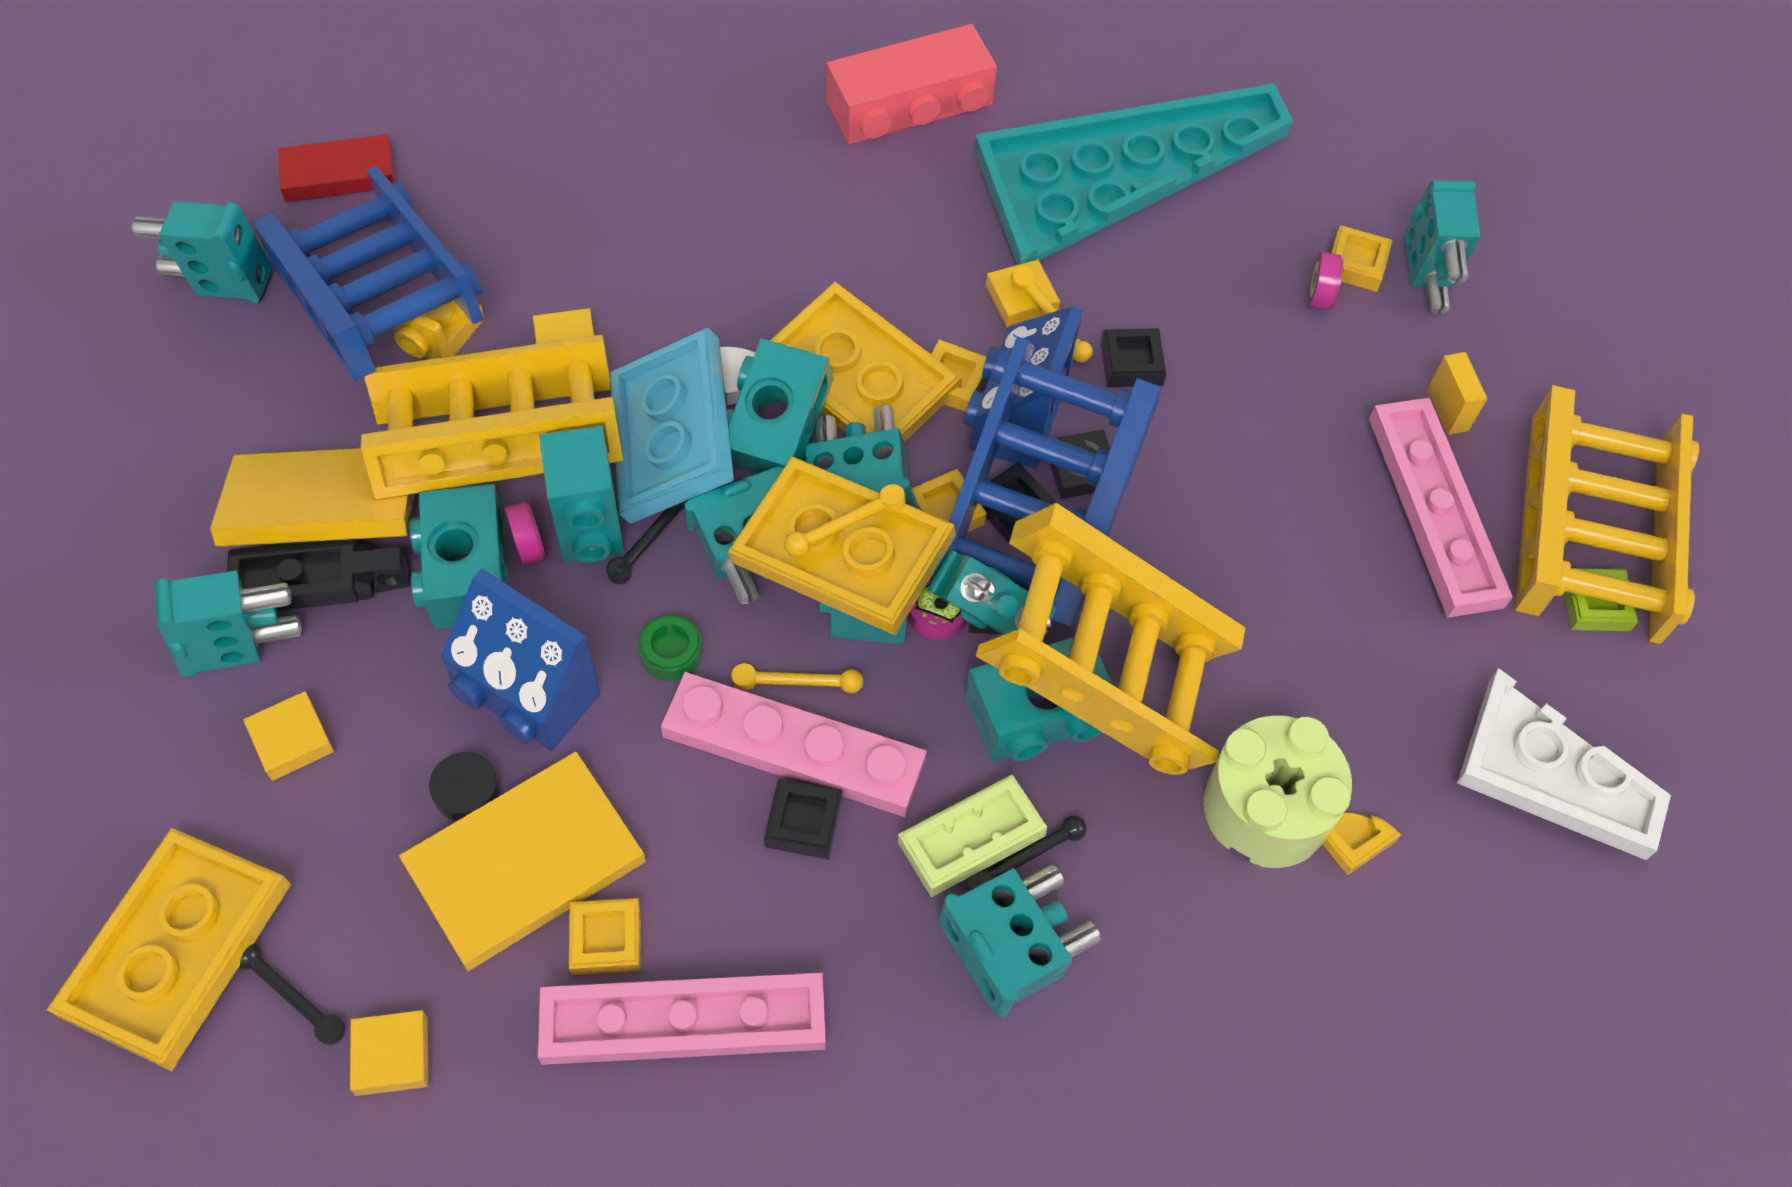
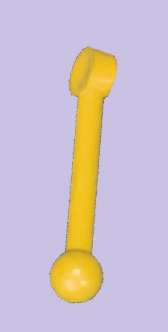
M1027 265L1017 266L1011 275L1012 285L1016 289L1026 290L1045 315L1055 312V308L1033 282L1035 278L1033 269ZM1077 337L1073 360L1078 363H1085L1092 358L1093 349L1088 342L1080 341Z
M896 484L887 485L880 491V498L806 533L798 531L790 533L786 536L784 542L785 550L792 556H801L807 552L810 544L883 509L889 512L901 510L906 501L903 488Z
M742 663L735 666L731 673L734 687L742 691H749L756 684L841 687L846 693L853 694L857 693L864 683L862 674L855 669H847L841 675L759 672L752 665Z

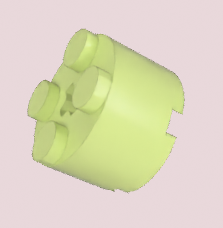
M1289 716L1257 718L1242 725L1228 737L1212 769L1203 795L1205 817L1213 835L1229 851L1232 847L1249 857V862L1261 867L1283 868L1293 866L1313 855L1325 842L1349 807L1352 792L1351 772L1341 749L1331 739L1325 725L1317 719Z

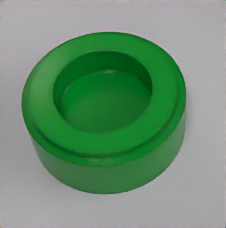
M677 615L658 617L649 622L639 636L638 648L642 665L655 678L665 681L680 680L685 672L692 674L702 660L703 648L700 632L694 623L684 617Z

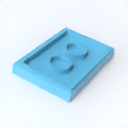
M708 327L610 372L611 397H613L623 461L615 462L618 513L622 518L632 524L734 481L719 338Z

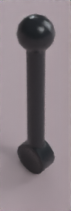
M687 501L666 509L623 558L616 557L608 562L606 571L612 583L624 584L630 580L632 576L631 566L682 509H685Z
M1068 816L1063 820L1061 828L989 870L984 869L967 878V892L1013 868L1021 867L1066 840H1081L1087 832L1085 821L1080 816Z
M257 944L250 945L241 957L239 968L252 969L315 1026L314 1034L321 1043L325 1045L338 1043L345 1034V1025L342 1020L335 1015H324L261 958L262 952Z

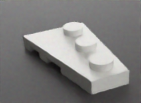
M1498 668L1489 680L1457 784L1644 860L1650 858L1657 852L1671 795L1604 745L1593 747L1563 725L1567 719L1547 703L1543 708L1533 703L1513 688L1517 681Z

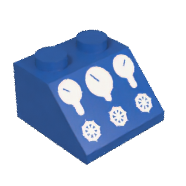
M1071 306L1009 326L1001 348L990 347L982 372V379L988 381L984 393L974 390L964 420V424L973 426L970 450L975 451L999 386L991 383V377L1002 348L1005 347L1012 350L1017 336L1027 339L1035 346L1029 363L1069 377L1083 309ZM1020 386L1008 422L1049 436L1061 401ZM1000 445L995 455L996 458L1012 463L1019 462L1022 466L1036 470L1040 462L1039 459Z
M481 568L472 578L441 655L451 680L448 688L468 707L478 710L483 705L497 714L500 725L520 742L529 744L534 739L552 752L600 695L586 636Z

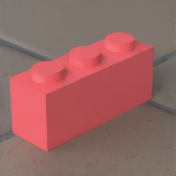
M973 24L826 62V102L848 145L993 105L997 65Z

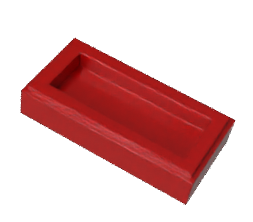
M388 134L278 148L280 190L285 202L373 191L374 189L366 170L374 166L379 168L391 184L395 183L392 146Z

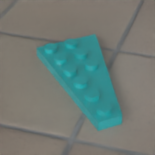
M1275 83L975 134L974 151L1016 264L1019 265L1037 259L1040 261L1287 137L1293 120Z

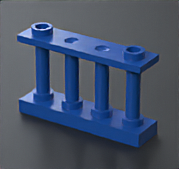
M377 166L366 170L376 198L298 232L295 227L286 231L273 212L251 221L272 267L354 381L376 371L367 350L368 347L375 345V337L453 300L473 325L484 320L476 296L483 293V289L472 266L467 261L461 264L457 262L414 211L412 202L403 185L399 181L391 184ZM387 219L392 225L320 259L316 254L310 255V252L381 220ZM406 245H409L414 252L341 287L337 282L331 284L330 280ZM429 272L437 280L364 316L358 311L355 313L352 311V308Z
M1017 336L1012 350L1003 347L991 377V383L999 386L949 521L955 524L956 537L933 575L937 574L949 551L953 550L959 554L970 556L987 567L997 569L1010 577L1012 582L1030 588L1036 567L1035 564L965 539L977 504L1019 519H1023L1052 505L986 480L999 445L1088 477L1086 483L1096 487L1088 510L1077 507L1075 512H1069L1109 537L1163 393L1162 388L1137 378L1132 392L1121 389L1119 394L1029 363L1035 346L1027 339ZM1020 386L1110 418L1108 424L1118 428L1110 451L1099 448L1097 453L1008 422ZM1060 577L1052 605L1057 610L1051 620L1072 627L1077 623L1085 596L1081 589Z

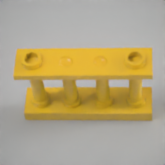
M603 334L375 367V372L364 377L377 425L388 424V431L361 434V451L375 499L543 474L544 469L539 435L603 426L609 463L623 461L613 397L595 399L594 397L596 392L611 390ZM569 396L571 403L541 408H535L534 402ZM510 405V412L474 418L475 410ZM449 414L448 422L413 427V420Z
M1552 385L1531 420L1515 611L1540 616L1554 596L1561 597L1564 592L1650 611L1649 642L1662 644L1679 624L1684 625L1689 620L1695 601L1693 589L1688 588L1691 472L1696 465L1699 455V443L1692 440L1693 416L1681 413L1663 439L1581 422V416L1574 414L1575 390ZM1574 445L1656 462V484L1652 486L1580 470L1576 462L1570 461L1571 449ZM1571 492L1654 510L1653 535L1574 518V512L1567 510L1568 496ZM1570 541L1652 560L1651 586L1573 569L1569 561L1563 560L1564 546Z
M1057 503L1016 521L1009 544L1031 557L1032 561L1036 564L1021 620L1017 630L979 644L976 657L998 669L1000 676L1006 681L1030 688L1149 760V765L1157 771L1171 775H1181L1186 773L1187 770L1216 763L1219 750L1189 733L1205 662L1241 650L1246 628ZM1060 577L1081 589L1085 596L1069 658L1043 643ZM1109 608L1128 619L1129 623L1133 626L1118 688L1093 673ZM1157 638L1175 649L1177 655L1180 656L1166 718L1142 704Z

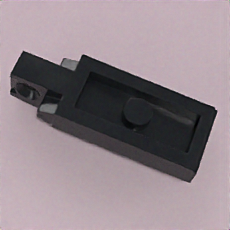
M355 539L283 543L236 548L228 551L227 572L237 570L244 589L280 583L288 585L291 591V603L287 606L276 607V611L359 602V599L367 600L373 598L374 591L384 592L409 587V563L401 547L375 549L371 543H357Z

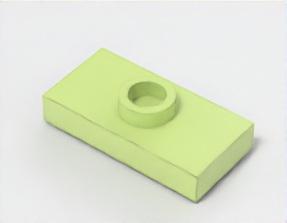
M1012 774L899 833L898 844L932 898L1045 837L1047 826Z

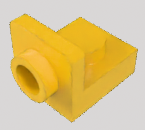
M453 300L394 328V339L402 350L415 358L437 359L455 356L484 320L473 325ZM479 304L480 310L484 318L482 306Z

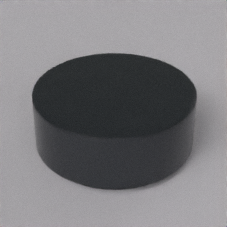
M460 752L446 757L435 767L429 780V791L439 812L450 820L458 821L499 797L500 785L493 766L486 758L472 752Z

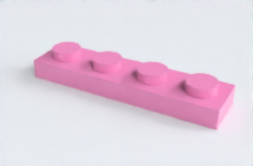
M1430 397L1375 405L1369 421L1447 618L1505 609L1513 596Z
M687 672L682 677L661 725L663 738L796 782L842 790V797L902 817H906L927 754V750Z
M823 973L540 987L538 1059L541 1065L826 1050Z

